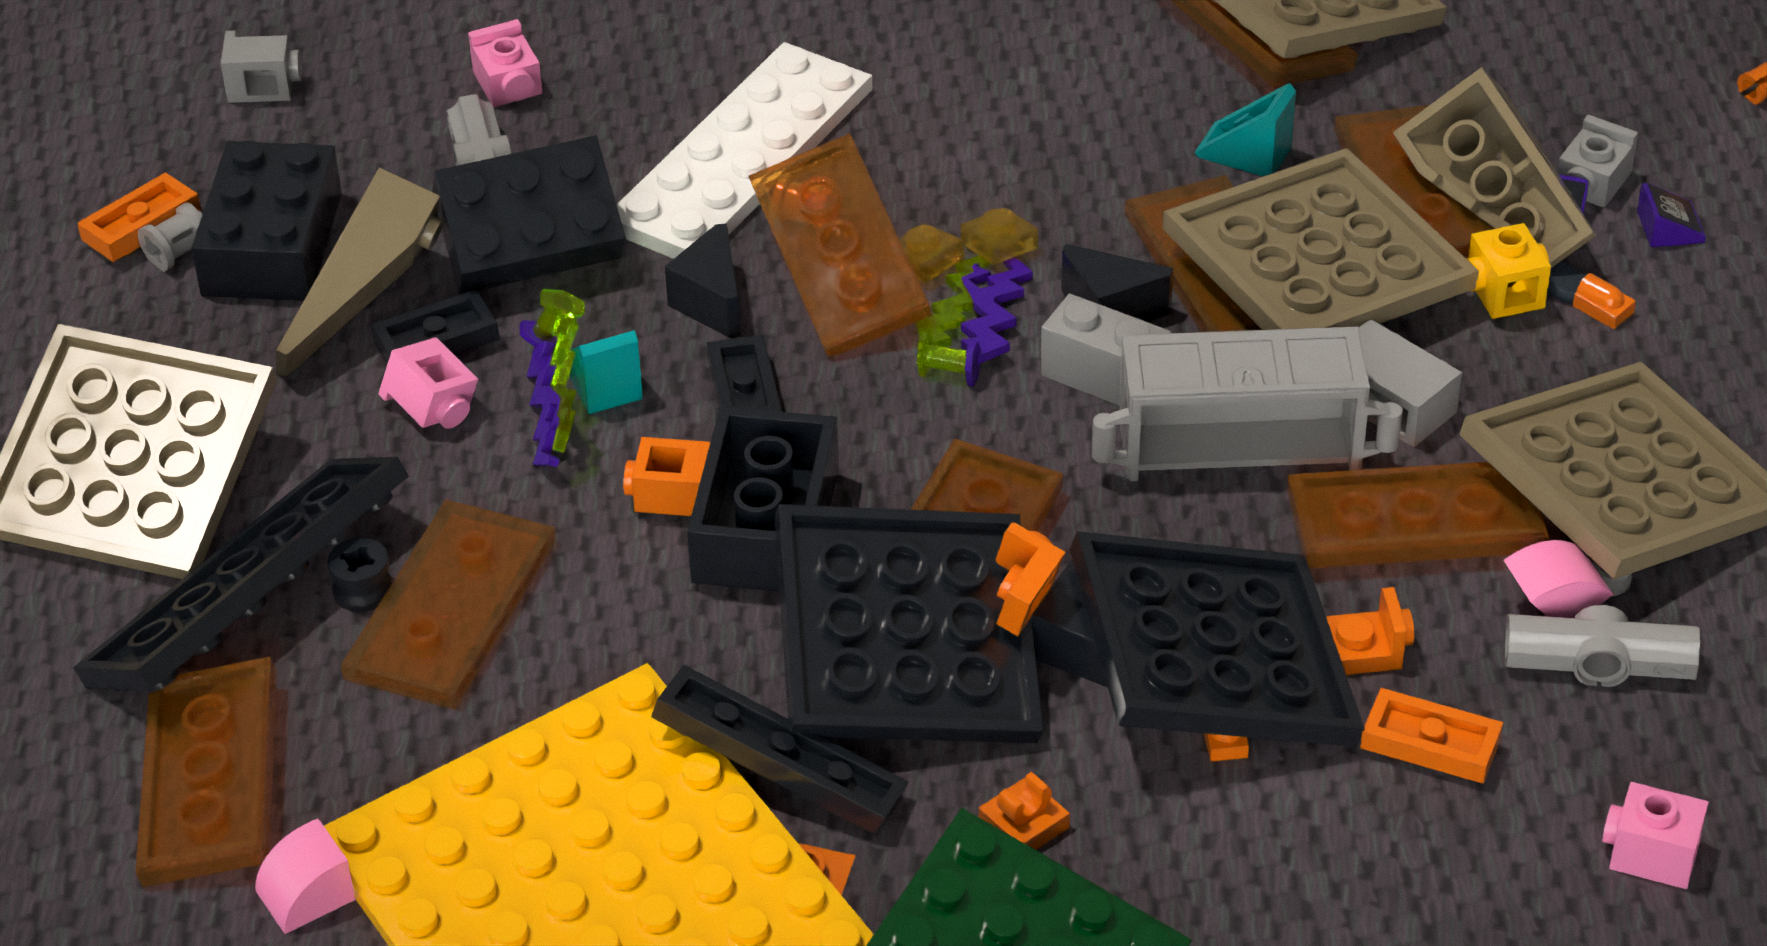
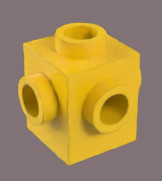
M1521 223L1471 234L1469 258L1466 259L1479 270L1475 289L1470 291H1476L1491 318L1496 319L1545 308L1551 265L1544 245L1536 243L1526 225Z

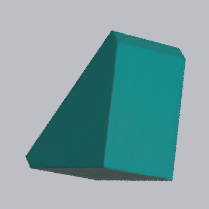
M1288 83L1216 121L1194 153L1198 158L1263 177L1276 173L1292 148L1296 90Z
M635 330L580 345L560 355L561 361L588 414L643 399L639 346Z

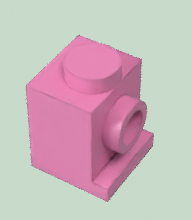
M518 19L468 32L473 73L487 98L492 102L493 107L543 94L540 63L523 36Z
M435 337L392 350L378 395L384 401L395 399L422 428L440 423L444 428L451 429L459 425L467 417L478 378Z

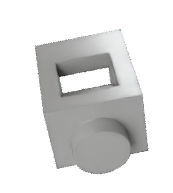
M225 31L220 64L227 102L291 101L293 81H302V57L300 50H290L288 35L237 37L236 31Z
M1588 114L1583 120L1582 130L1559 158L1558 174L1588 180L1589 188L1586 202L1605 208L1632 173L1638 132Z

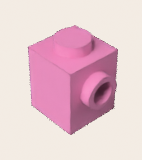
M1630 782L1624 806L1611 804L1604 828L1602 842L1614 845L1609 869L1687 889L1701 841L1709 801Z

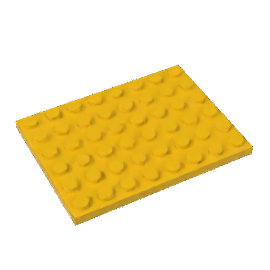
M648 663L324 825L348 860L356 901L388 946H866L874 934L726 756L651 718L657 698L667 685Z

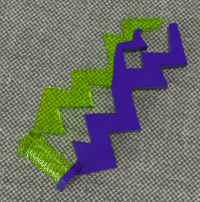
M1009 252L1001 253V261L1009 271L991 275L990 271L983 269L994 262V253H986L955 262V270L958 273L945 275V283L959 295L932 303V312L935 315L915 318V327L919 337L917 353L919 376L926 377L930 368L965 374L968 386L974 387L979 376L980 364L1010 351V343L996 332L1017 326V318L998 303L1024 297V288L1018 284L1033 280V271ZM987 281L988 287L980 289L976 286V284ZM974 310L981 317L966 321V317L960 312ZM961 326V332L969 337L968 339L961 340V348L963 350L948 348L952 346L951 337L943 331Z
M543 289L540 293V304L545 309L537 321L522 320L520 323V336L534 346L526 377L537 380L529 406L542 408L533 441L539 442L533 465L557 467L559 458L550 454L551 450L561 453L565 451L577 412L571 410L577 390L566 388L576 354V352L570 351L579 327L576 319L584 315L585 302L565 290Z

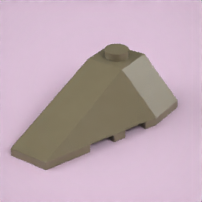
M1482 67L1393 132L1419 174L1493 228L1497 229L1524 223L1536 243L1544 245L1551 268L1597 236L1505 90Z
M380 167L378 168L276 350L277 374L287 376L299 367L414 264L422 247L428 250L433 248L444 224V220L438 217L440 195Z

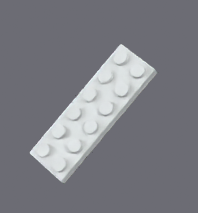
M783 42L617 204L626 239L674 259L715 224L727 223L729 235L777 187L780 180L784 176H788L872 90V75Z

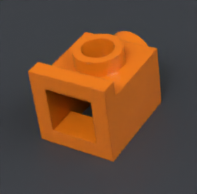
M641 437L636 460H627L623 480L624 494L633 496L634 512L691 516L710 442Z

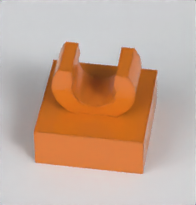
M1033 772L1028 773L1026 777L1008 789L1005 788L1000 794L979 807V818L1035 850L1070 828V813L1051 797V788Z

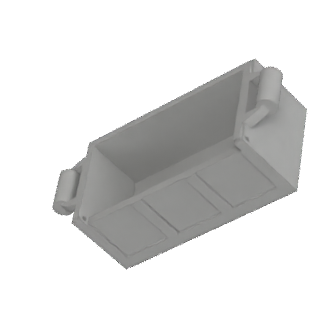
M1359 327L1122 335L1120 408L1111 414L1099 413L1093 418L1092 458L1098 463L1111 462L1125 466L1126 479H1129V481H1138L1139 471L1329 463H1348L1350 473H1359L1362 469L1363 458L1380 452L1391 453L1398 449L1403 410L1400 405L1393 402L1382 403L1369 399L1370 385ZM1368 415H1378L1376 441H1365ZM1116 425H1120L1123 450L1115 451Z

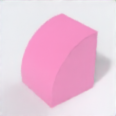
M1561 540L1539 542L1515 552L1504 560L1530 602L1548 617L1575 618V615L1582 609L1593 605H1601L1614 595L1587 554L1571 542Z
M318 818L297 828L284 837L267 855L256 878V892L284 934L355 900L348 860Z

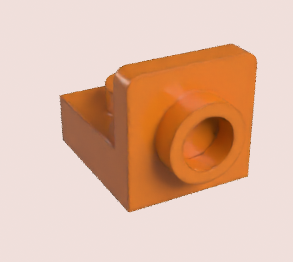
M1011 523L1005 531L996 556V562L1009 570L997 592V596L1004 600L997 625L1018 637L1032 614L1054 585L1066 552L1054 546L1043 534L1029 531L1017 523Z
M1394 587L1381 588L1378 611L1326 616L1346 675L1402 669L1405 646H1410L1414 643V624L1410 609L1400 608Z

